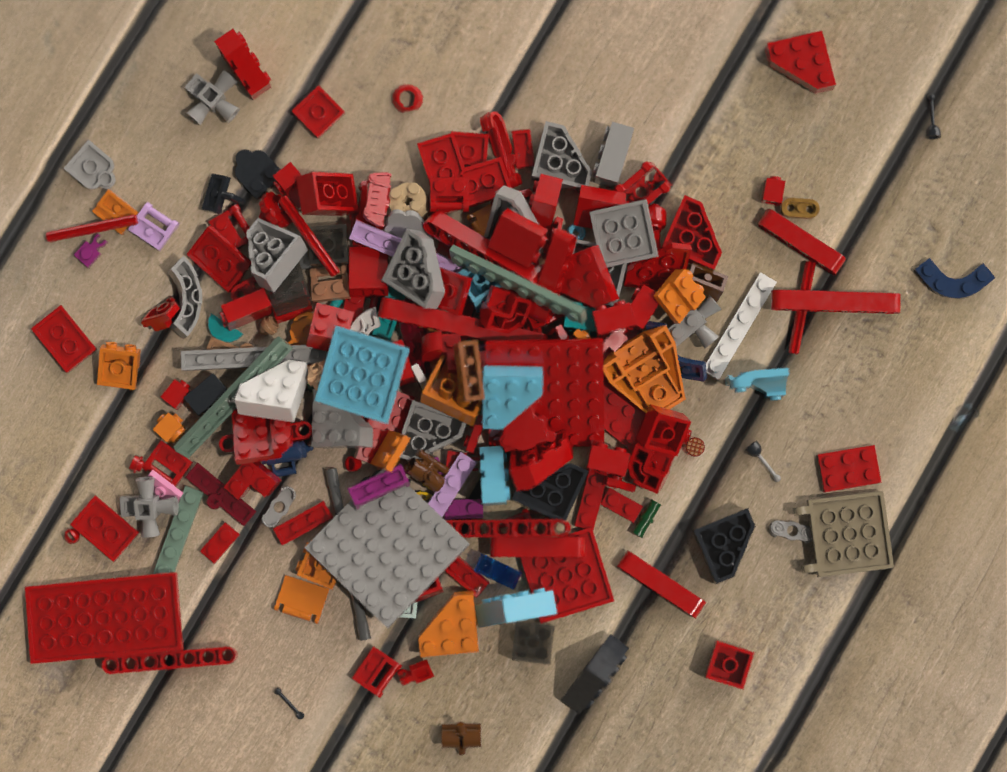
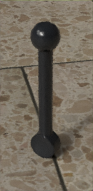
M275 688L274 693L279 695L297 714L298 719H303L304 713L299 712L286 698L281 688Z

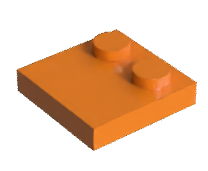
M389 430L370 464L376 468L392 472L410 438L404 434Z

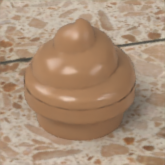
M272 316L262 319L260 334L274 335L277 333L279 324H277V321Z

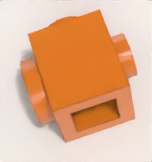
M169 412L162 414L156 421L158 424L153 428L169 444L170 442L173 444L177 442L186 431L185 426L182 424L184 420L176 413L172 415Z

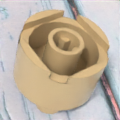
M404 183L391 190L389 198L391 211L396 209L403 212L413 210L419 213L423 220L426 221L427 216L431 213L430 198L417 183Z

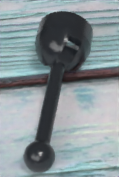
M929 94L931 125L926 129V139L934 140L941 138V130L935 125V95Z

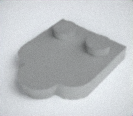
M90 140L83 145L64 167L68 173L87 189L95 190L99 187L109 189L115 184V175L112 173L114 170L113 160Z
M399 209L393 210L384 224L385 232L400 238L403 237L406 229L419 230L428 237L433 238L425 232L423 228L425 221L413 210L405 212Z

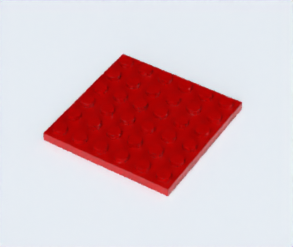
M603 338L485 342L486 366L543 367L542 396L536 400L537 408L535 415H545L547 417V428L555 433L566 430L572 447L596 446V443L605 444ZM489 429V447L501 446L499 442V429Z

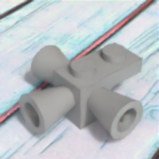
M225 70L222 71L215 85L207 82L196 73L184 88L196 97L200 103L186 114L201 126L209 110L214 113L218 110L227 123L231 122L238 114L240 108L225 101L224 93L238 82Z
M710 295L698 310H690L680 324H673L668 329L676 346H679L695 332L704 349L719 338L717 334L705 326L707 323L706 318L722 310Z
M155 477L137 478L135 480L140 496L120 497L121 517L135 516L136 520H143L141 537L159 536L160 532L155 518L161 513L177 516L179 510L178 499L175 496L159 500V495H153Z

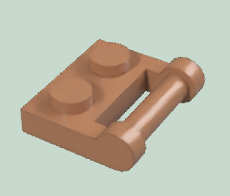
M348 264L338 267L340 272L337 275L342 274L343 279L319 282V277L330 276L326 269H310L312 301L314 303L351 299Z

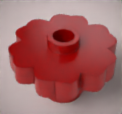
M272 191L265 193L259 202L261 210L259 219L273 225H278L280 228L287 227L292 223V220L278 201L282 196L280 194L276 195Z

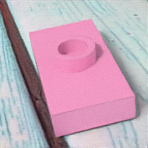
M152 470L148 476L155 477L153 493L159 495L162 500L176 496L179 502L183 492Z

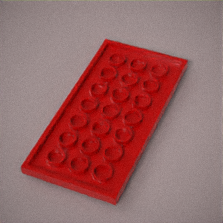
M177 572L25 587L30 664L184 650Z

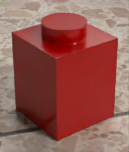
M778 176L766 178L761 203L780 206L783 200L786 181L781 180V177Z
M174 379L161 395V398L173 408L179 410L186 401L184 397L191 392L188 390L190 386L182 379L180 382Z

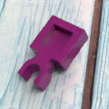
M98 233L93 238L91 244L86 241L74 254L88 268L102 255L98 252L99 248H103L108 243L104 240L103 243L98 244L97 240L101 237Z

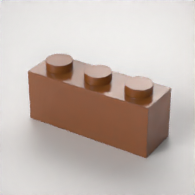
M478 341L453 344L460 403L485 399Z

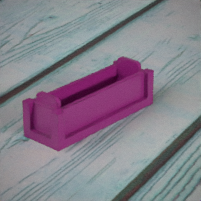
M402 465L394 467L392 472H383L348 488V491L358 510L360 506L404 486H410V483Z

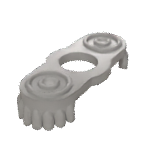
M283 487L277 498L271 502L268 511L262 515V522L266 527H275L282 516L288 513L289 506L296 497V492L292 487ZM276 502L284 503L285 509L283 512L277 513L274 510Z
M778 520L772 522L769 526V533L773 537L780 536L790 541H805V544L812 542L809 526L800 525L797 522ZM789 526L797 528L798 534L796 536H790L787 533Z

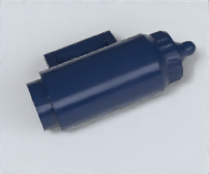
M294 441L292 447H289L287 451L282 453L281 458L262 461V464L272 465L273 473L278 477L297 474L295 461L306 458L307 453L314 448L307 446L304 441ZM292 462V467L276 470L275 464Z

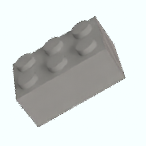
M612 122L611 127H606L603 139L606 144H601L598 154L600 163L596 162L592 177H595L596 184L613 189L618 185L632 139L633 127Z

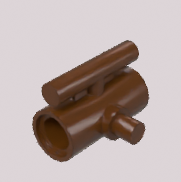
M418 449L416 455L423 461L421 462L415 457L411 458L405 465L404 472L431 491L438 492L445 483V477L437 473V471L439 470L446 475L450 469L423 450Z
M458 722L457 724H442V748H456L461 756L466 754L467 748H481V723L465 724L464 722Z

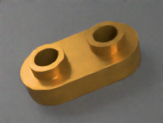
M787 198L781 205L782 214L788 218L813 219L820 211L819 204L813 199ZM787 206H793L794 210L792 212L788 211ZM806 207H811L812 213H808Z

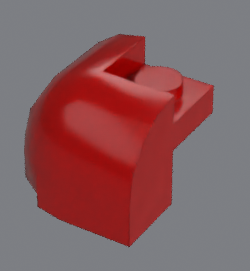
M491 285L486 301H482L480 321L486 329L511 333L510 331L524 325L533 300L527 297L523 298L511 289L507 290Z
M637 442L628 464L630 476L638 486L658 494L668 478L675 456L644 448Z

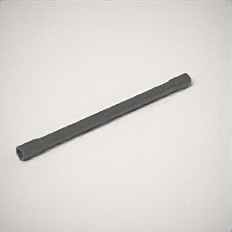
M337 468L326 470L335 516L344 508ZM351 593L360 641L371 639L364 605Z

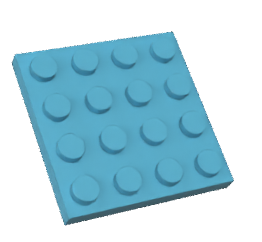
M336 326L314 401L376 421L388 423L410 348Z

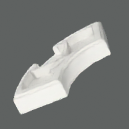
M373 307L361 313L352 323L350 330L369 335L373 329L380 327L377 308Z
M415 364L411 366V369L423 392L427 380L419 365Z

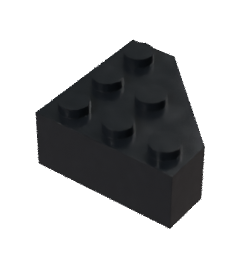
M569 463L560 467L529 490L517 491L516 489L512 501L550 519L567 520L589 471Z
M748 508L693 530L714 584L726 581L736 575L738 566L755 528Z
M610 634L561 700L578 714L584 708L588 710L594 702L593 698L597 699L603 692L601 688L606 689L612 681L609 677H614L620 669L617 665L621 666L627 659L625 654L629 648Z

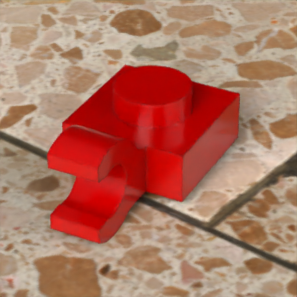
M427 659L409 666L410 670L402 669L397 672L402 686L414 680L418 684L434 677Z

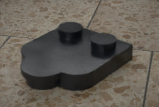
M244 149L236 155L238 166L235 169V175L255 199L258 200L274 186L273 182H275L273 175L281 169L262 150L251 152Z

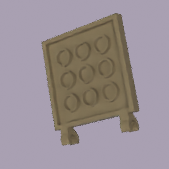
M883 491L807 500V506L793 508L794 516L809 515L815 564L801 566L802 573L816 572L817 577L894 568Z

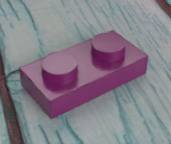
M482 499L453 500L445 512V519L483 518Z

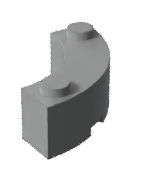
M183 256L167 273L173 279L178 289L180 308L170 327L182 339H185L199 319L202 289L200 288L196 271Z

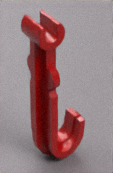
M488 112L480 117L482 131H488L494 155L502 157L511 188L522 185L521 176L515 172L514 164L517 161V157L511 154L512 146L504 120L498 112Z

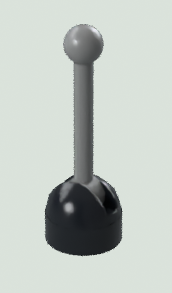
M756 440L745 449L748 455L758 457L772 474L773 480L779 482L781 480L780 475L776 474L761 456L762 448L759 442Z

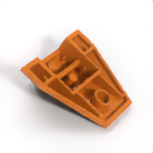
M666 325L641 332L622 344L615 352L611 351L603 361L604 374L609 383L645 413H647L650 404L670 410L686 400L676 344Z

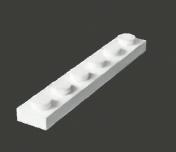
M760 272L706 363L708 375L716 380L720 379L771 290L777 283L776 281Z

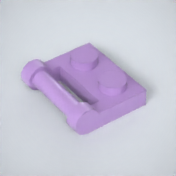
M147 202L137 215L138 224L130 226L128 230L161 251L173 232L178 228L179 222L176 220L172 221ZM150 214L168 226L167 230H162L147 220L145 216Z

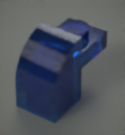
M482 553L473 570L515 590L522 575V572Z

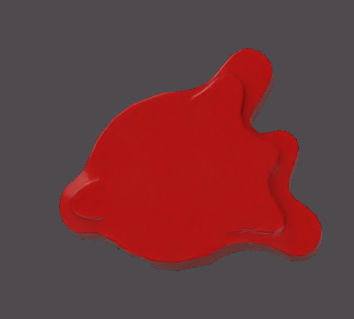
M537 401L533 402L504 427L503 435L499 439L501 446L524 451L535 447L540 442L555 441L556 433L547 428V417L545 415H535Z

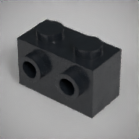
M212 373L187 394L184 399L201 417L226 392L227 388Z

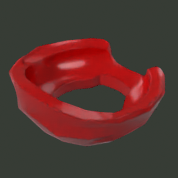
M403 84L395 89L392 95V103L401 113L418 110L423 103V95L416 86ZM404 91H411L414 94L413 106L404 107L401 103L400 95Z

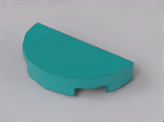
M211 313L208 320V328L216 339L227 343L237 341L244 335L237 329L229 331L227 326H223L220 318Z

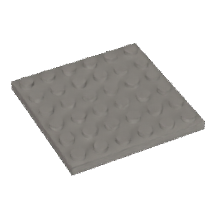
M381 469L376 476L386 471ZM404 486L360 506L358 510L352 499L315 536L305 549L379 621L389 628L470 544L411 487Z

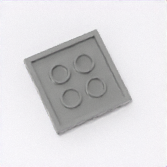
M646 199L590 212L596 245H599L607 268L659 257Z

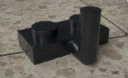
M212 173L201 210L221 214L225 199L241 206L244 205L245 200L233 193L227 192L231 180L230 177Z

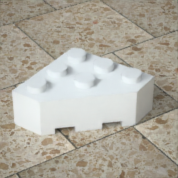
M287 360L241 384L235 397L238 414L294 422L308 383L306 378L308 375L307 362Z

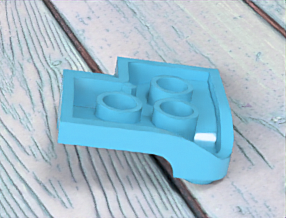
M789 368L755 370L740 373L738 377L727 375L725 377V386H729L730 390L734 389L735 393L746 392V388H751L763 393L765 398H770V401H778L786 395Z

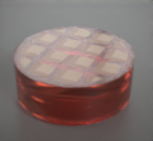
M694 437L687 441L685 449L688 455L698 457L704 452L705 444L700 438Z

